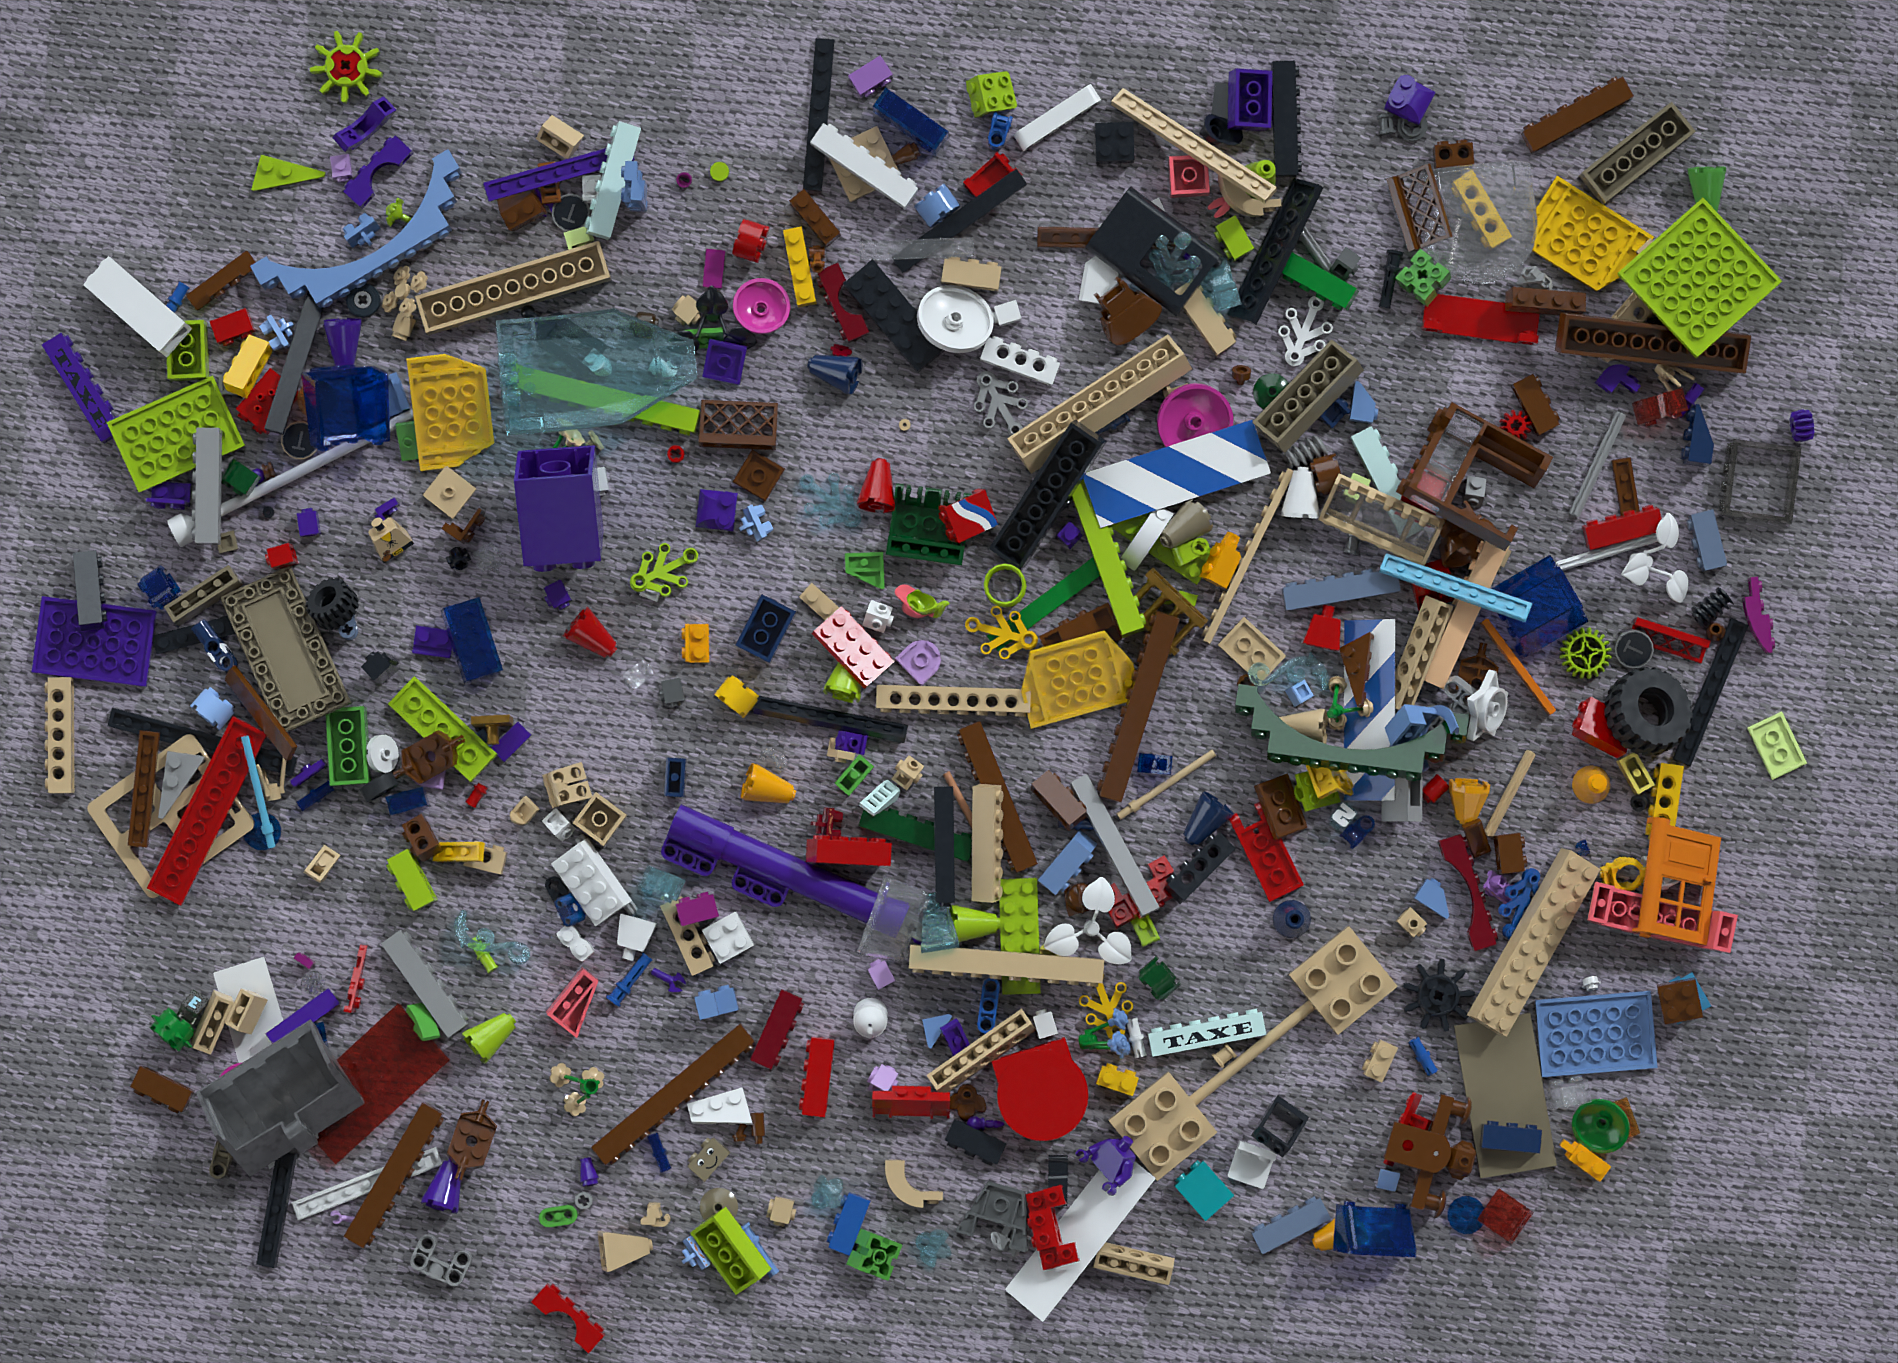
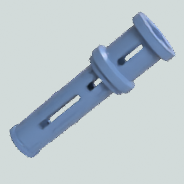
M745 1223L741 1228L772 1268L767 1273L768 1277L771 1278L779 1272V1269H777L759 1243V1236L754 1234L750 1228V1223Z

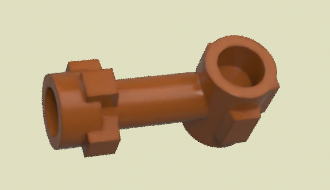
M813 245V247H809V259H813L810 262V268L814 272L820 273L825 268V261H821V258H825V248L821 247V245Z

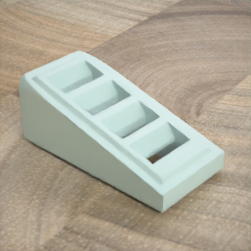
M885 780L863 799L859 806L872 816H875L898 800L900 789L889 780Z

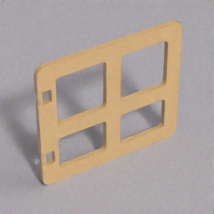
M188 734L158 754L156 773L165 767L167 751L193 755L201 753L202 756H205L206 761L198 767L202 776L211 759L196 737ZM134 771L90 802L87 809L146 895L150 898H156L159 894L147 889L152 877L131 849V846H128L129 830L125 833H120L106 813L107 807L134 789ZM201 779L181 793L163 819L158 818L162 792L155 783L153 796L155 811L151 815L150 831L165 822L174 834L181 820L178 816V811L189 804ZM236 797L234 802L240 811L236 814L232 808L229 811V814L235 821V825L215 839L204 863L254 828L255 822L238 797Z

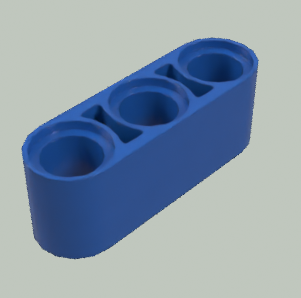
M987 978L982 985L977 1026L979 1031L985 1034L995 1026L1000 984L996 979ZM988 981L996 983L997 988L995 991L989 992L986 990L985 985ZM986 1000H991L994 1003V1008L991 1011H986L983 1008V1003ZM984 1019H988L992 1023L991 1028L988 1030H983L980 1026L981 1021Z

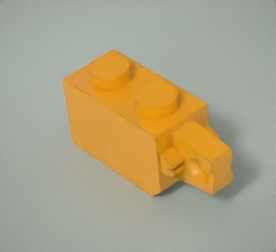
M1227 532L1220 543L1215 542L1199 577L1215 586L1227 589L1241 559L1240 552L1236 551L1240 539L1238 535Z
M1562 1139L1559 1146L1567 1151L1564 1155L1568 1160L1599 1182H1601L1611 1168L1609 1164L1576 1141L1570 1144L1565 1139Z

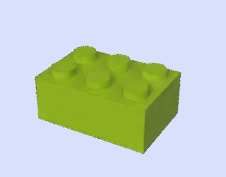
M205 320L184 321L192 330L167 357V379L170 381L206 379L209 377L207 322Z
M406 849L387 859L389 863L386 865L391 875H395L398 881L395 884L398 890L404 892L407 897L404 901L409 909L419 911L438 901L418 860L413 856L410 849Z

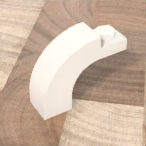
M1166 508L1152 511L1120 560H1124L1125 565L1135 571L1173 516V513Z

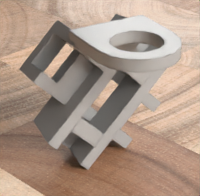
M1536 266L1525 267L1521 273L1522 276L1519 277L1516 283L1517 286L1522 285L1524 288L1552 290L1553 287L1552 280Z
M1003 1225L1004 1228L1001 1233L992 1232L991 1240L997 1251H1007L1013 1257L1019 1255V1250L1009 1248L1013 1235L1011 1231H1014L1013 1227ZM1027 1225V1241L1029 1248V1246L1032 1243V1237L1029 1236V1233L1032 1229H1029Z

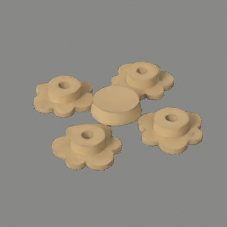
M408 266L399 267L393 276L394 283L397 285L395 292L391 291L389 294H386L382 303V308L385 312L389 313L392 308H396V302L399 299L403 300L399 307L401 318H409L416 310L415 300L407 298L410 288L418 293L420 290L425 289L428 279L425 273L420 271L412 278V283L409 286V284H406L407 279L410 277V268Z

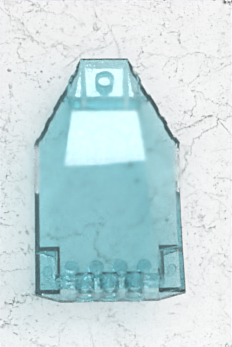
M614 308L566 315L496 320V345L506 435L567 431L622 424L697 379L694 340L682 337L677 333L667 331L657 325L640 320Z

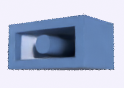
M1355 381L1349 421L1372 424L1373 420H1377L1378 409L1375 408L1376 403L1359 381Z
M1433 878L1430 880L1425 879L1413 898L1444 919H1448L1449 912L1444 889L1440 887L1441 883Z

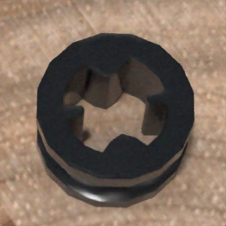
M1640 793L1631 798L1630 805L1633 810L1641 812L1649 807L1650 799L1646 794ZM1638 799L1642 800L1641 803H1643V805L1640 806V805L1638 804L1639 801H1637V800H1638Z

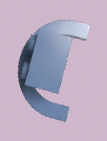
M1404 704L1385 726V731L1390 745L1396 746L1426 734L1432 721L1439 716L1444 718L1451 734L1455 732L1458 735L1459 727L1454 714L1446 706L1425 707ZM1424 759L1423 772L1430 768L1426 759Z

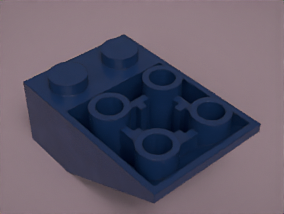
M1695 404L1687 411L1686 421L1690 422L1683 434V440L1691 442L1681 449L1680 459H1683V464L1707 467L1712 463L1714 443L1700 404Z

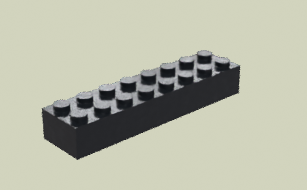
M1077 420L1072 421L989 549L1019 570L1025 568L1107 441Z

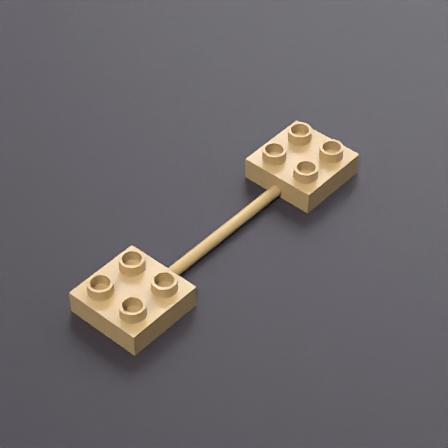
M1350 926L1345 927L1288 974L1308 1001L1192 1095L1188 1096L1167 1071L1108 1119L1122 1138L1123 1136H1128L1133 1140L1130 1148L1157 1181L1217 1133L1196 1105L1316 1009L1335 1034L1339 1035L1398 987Z

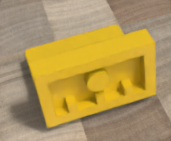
M1306 765L1319 799H1323L1336 791L1349 796L1354 794L1352 790L1353 783L1346 774L1347 770L1332 771L1324 767L1311 768L1309 765Z

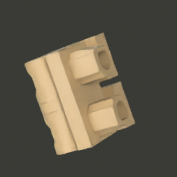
M582 762L542 775L552 808L584 801L592 797L588 781L568 786V784L586 779Z

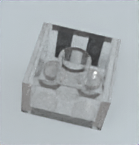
M1569 1076L1568 1081H1563L1560 1078L1549 1080V1084L1545 1085L1549 1108L1558 1109L1592 1102L1588 1079L1582 1078V1076Z

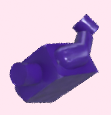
M1123 1136L1122 1139L1108 1138L1088 1147L1087 1151L1079 1149L1075 1153L1076 1156L1084 1154V1157L1079 1159L1081 1163L1087 1162L1089 1156L1092 1155L1091 1160L1109 1181L1103 1184L1102 1189L1105 1192L1108 1191L1107 1194L1110 1196H1114L1117 1192L1116 1188L1121 1187L1132 1177L1133 1164L1136 1160V1156L1129 1149L1133 1144V1140L1128 1136Z

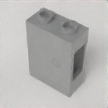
M1423 770L1421 780L1408 781L1406 778L1399 777L1395 779V800L1382 801L1381 821L1422 822Z

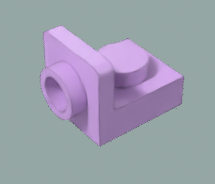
M344 154L330 157L332 178L339 183L349 181V178L353 177L350 155Z

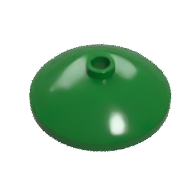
M1604 1099L1588 1100L1577 1108L1572 1118L1574 1136L1580 1144L1590 1151L1611 1153L1620 1149L1628 1139L1630 1132L1629 1120L1625 1112L1611 1101ZM1600 1119H1605L1606 1123H1602Z

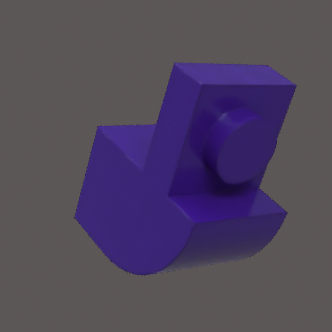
M1621 364L1608 367L1594 382L1608 394H1611L1619 383L1633 394L1641 387L1638 384V379L1632 375H1626L1630 368Z

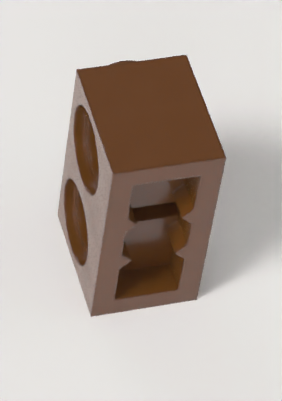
M1457 140L1454 144H1449L1448 141L1437 142V145L1433 146L1434 170L1473 168V142H1468V140ZM1461 149L1465 150L1468 153V157L1461 158L1458 155V151ZM1446 151L1449 158L1446 160L1441 159L1439 152Z
M422 813L402 824L404 829L402 835L407 843H411L412 847L410 850L415 858L419 857L424 862L443 851ZM420 828L418 833L413 834L416 829ZM424 844H428L425 849H421Z

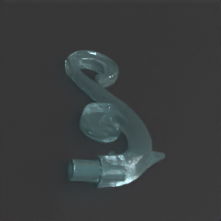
M1309 652V657L1301 656L1286 661L1266 680H1260L1257 677L1259 670L1265 671L1266 674L1270 673L1269 668L1265 664L1257 662L1248 671L1250 681L1256 686L1268 685L1284 672L1289 682L1300 683L1305 678L1304 670L1298 668L1297 673L1293 670L1294 667L1299 665L1309 666L1315 671L1313 675L1318 677L1321 691L1329 690L1328 680H1330L1325 666L1311 652Z
M461 910L458 917L455 918L454 932L461 948H464L465 945L476 951L491 952L516 947L522 951V955L516 956L513 954L512 949L508 950L510 961L521 965L529 960L530 950L525 944L520 942L494 943V933L487 928L478 930L476 934L477 941L470 938L466 933L469 929L465 926L467 911Z

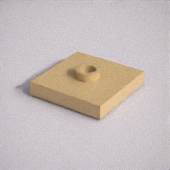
M446 466L423 496L454 519L477 489Z

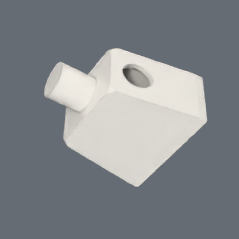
M620 914L617 945L625 947L622 958L633 961L636 950L644 952L657 923Z

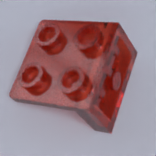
M1498 1189L1478 1217V1221L1513 1244L1534 1212L1501 1189Z

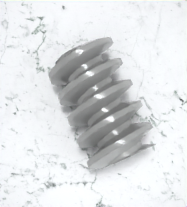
M1315 435L1312 436V442L1307 438L1305 439V445L1299 442L1298 448L1293 445L1291 446L1292 452L1289 449L1285 452V457L1292 470L1294 465L1297 468L1300 467V462L1307 466V459L1313 462L1315 455L1318 458L1321 457V452L1328 455L1323 441Z

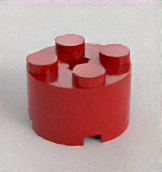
M743 219L738 230V237L734 242L732 254L759 263L762 254L760 251L765 250L767 241L764 238H767L770 227Z

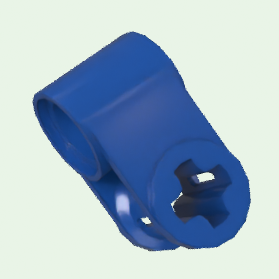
M994 112L988 136V145L992 150H1001L1005 145L1013 119L1012 116L1005 117ZM997 136L1001 138L1002 142L1000 144H993L991 139Z

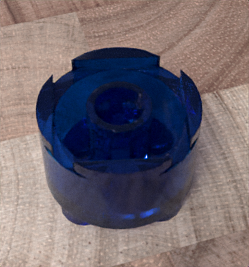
M159 565L143 576L137 585L149 597L147 600L152 608L158 607L164 610V606L182 594H178L181 589L170 573L166 575L163 572L165 568Z

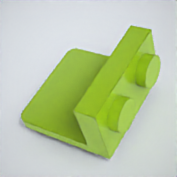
M1009 72L977 75L966 81V89L969 93L974 118L982 117L990 112L1010 110L1017 107Z

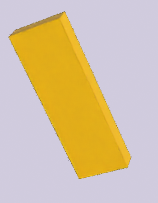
M439 842L443 851L433 856L432 860L434 862H483L485 843Z

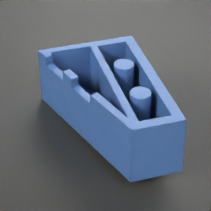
M1079 830L1038 881L1055 895L1059 890L1063 893L1070 884L1067 882L1070 877L1075 878L1082 870L1079 868L1083 862L1087 864L1094 856L1091 852L1097 846V843Z

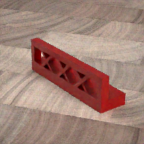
M1639 617L1634 619L1631 629L1634 630L1636 627L1644 629L1650 637L1654 649L1701 664L1705 651L1709 648L1711 642L1710 640ZM1661 634L1666 642L1659 646L1654 644L1651 637ZM1679 640L1684 649L1678 652L1674 651L1670 642ZM1694 645L1701 647L1699 658L1691 656L1688 648ZM1685 650L1688 655L1683 654V653H1680V652H1682V651Z

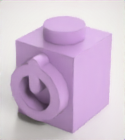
M881 1064L880 1068L876 1066L867 1080L870 1083L868 1089L872 1092L892 1091V1086H897L899 1082L896 1080L898 1073L890 1066H884L883 1064Z

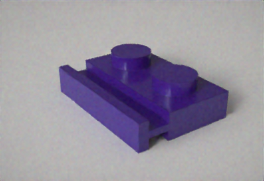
M416 625L412 653L451 659L455 631Z

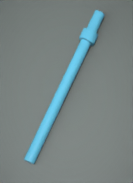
M243 736L241 739L262 821V834H265L268 848L275 847L272 834L274 832L273 825L269 821L249 736Z

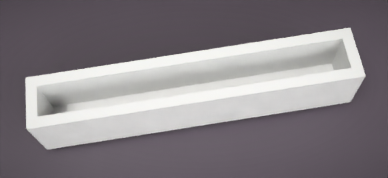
M823 123L811 140V146L903 209H906L918 192L917 183L910 178L905 180L900 176L901 172L894 167L889 169L884 165L886 162L877 156L873 158L869 155L870 151L861 145L857 147L853 144L854 140L849 136H841L837 133L838 129L833 125L828 124L827 126Z

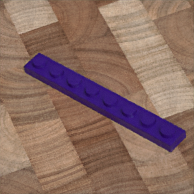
M606 148L484 182L483 187L487 200L491 202L600 171L602 162L607 160L608 155H605Z

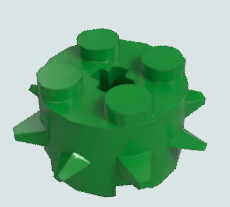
M169 1007L159 1017L151 1015L155 1022L149 1028L154 1033L159 1034L164 1042L178 1052L184 1046L192 1048L188 1041L193 1037L195 1030L184 1019L181 1020Z

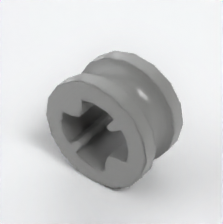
M581 1192L575 1198V1204L580 1209L589 1208L593 1202V1198L588 1192ZM581 1195L589 1198V1202H586L588 1205L584 1206L583 1203H579L578 1199H581Z

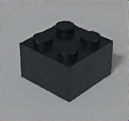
M1133 122L1095 123L1096 164L1134 163Z

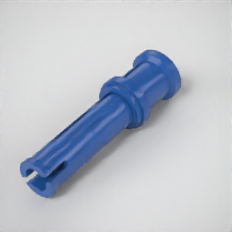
M642 953L624 979L616 983L615 989L606 998L620 1007V1003L627 994L631 993L630 988L641 976L652 959Z

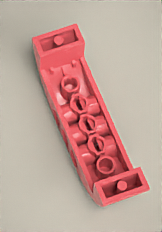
M1595 882L1587 921L1639 935V933L1632 932V928L1638 927L1642 894ZM1659 902L1657 923L1675 926L1677 906ZM1682 907L1679 928L1697 931L1700 911ZM1712 911L1706 946L1660 935H1651V938L1730 953L1738 915L1723 911Z

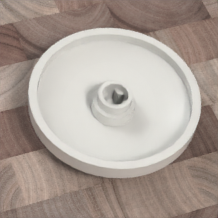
M945 285L929 291L921 300L917 311V322L926 339L936 347L953 353H966L980 348L987 342L993 329L994 320L989 305L980 295L961 286Z

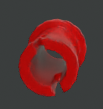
M479 782L477 785L474 784L475 788L465 801L474 808L477 807L483 795L487 794L486 791L488 789Z

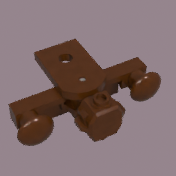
M1440 1094L1436 1113L1432 1115V1122L1428 1131L1393 1122L1383 1159L1418 1168L1413 1184L1416 1188L1409 1206L1421 1210L1425 1208L1435 1211L1434 1218H1438L1443 1213L1446 1205V1194L1443 1190L1439 1196L1428 1193L1433 1174L1446 1166L1452 1178L1463 1180L1472 1171L1476 1156L1472 1143L1461 1140L1450 1147L1446 1136H1444L1450 1115L1460 1117V1125L1467 1122L1472 1110L1470 1097H1467L1464 1103L1454 1100V1097ZM1405 1140H1411L1413 1143V1148L1410 1151H1405L1402 1147Z

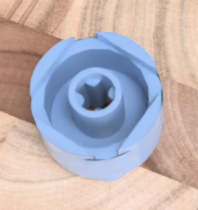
M209 687L208 690L204 689L190 707L193 710L196 707L197 714L213 727L217 724L216 728L220 731L233 716L234 706L227 700L222 702L219 699V694Z

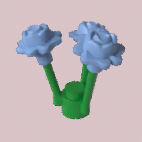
M1114 1008L1113 1016L1108 1022L1092 1029H1086L1085 1034L1079 1035L1080 1048L1082 1050H1111V1052H1116L1119 1055L1120 1060L1124 1059V1056L1130 1053V1043L1127 1042L1124 1034L1116 1031L1112 1035V1039L1098 1042L1097 1036L1093 1035V1033L1114 1025L1125 1030V1026L1128 1023L1127 1014L1123 1010L1120 1011Z

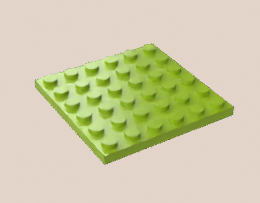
M1704 198L1700 199L1617 274L1695 358H1698L1782 283V280Z

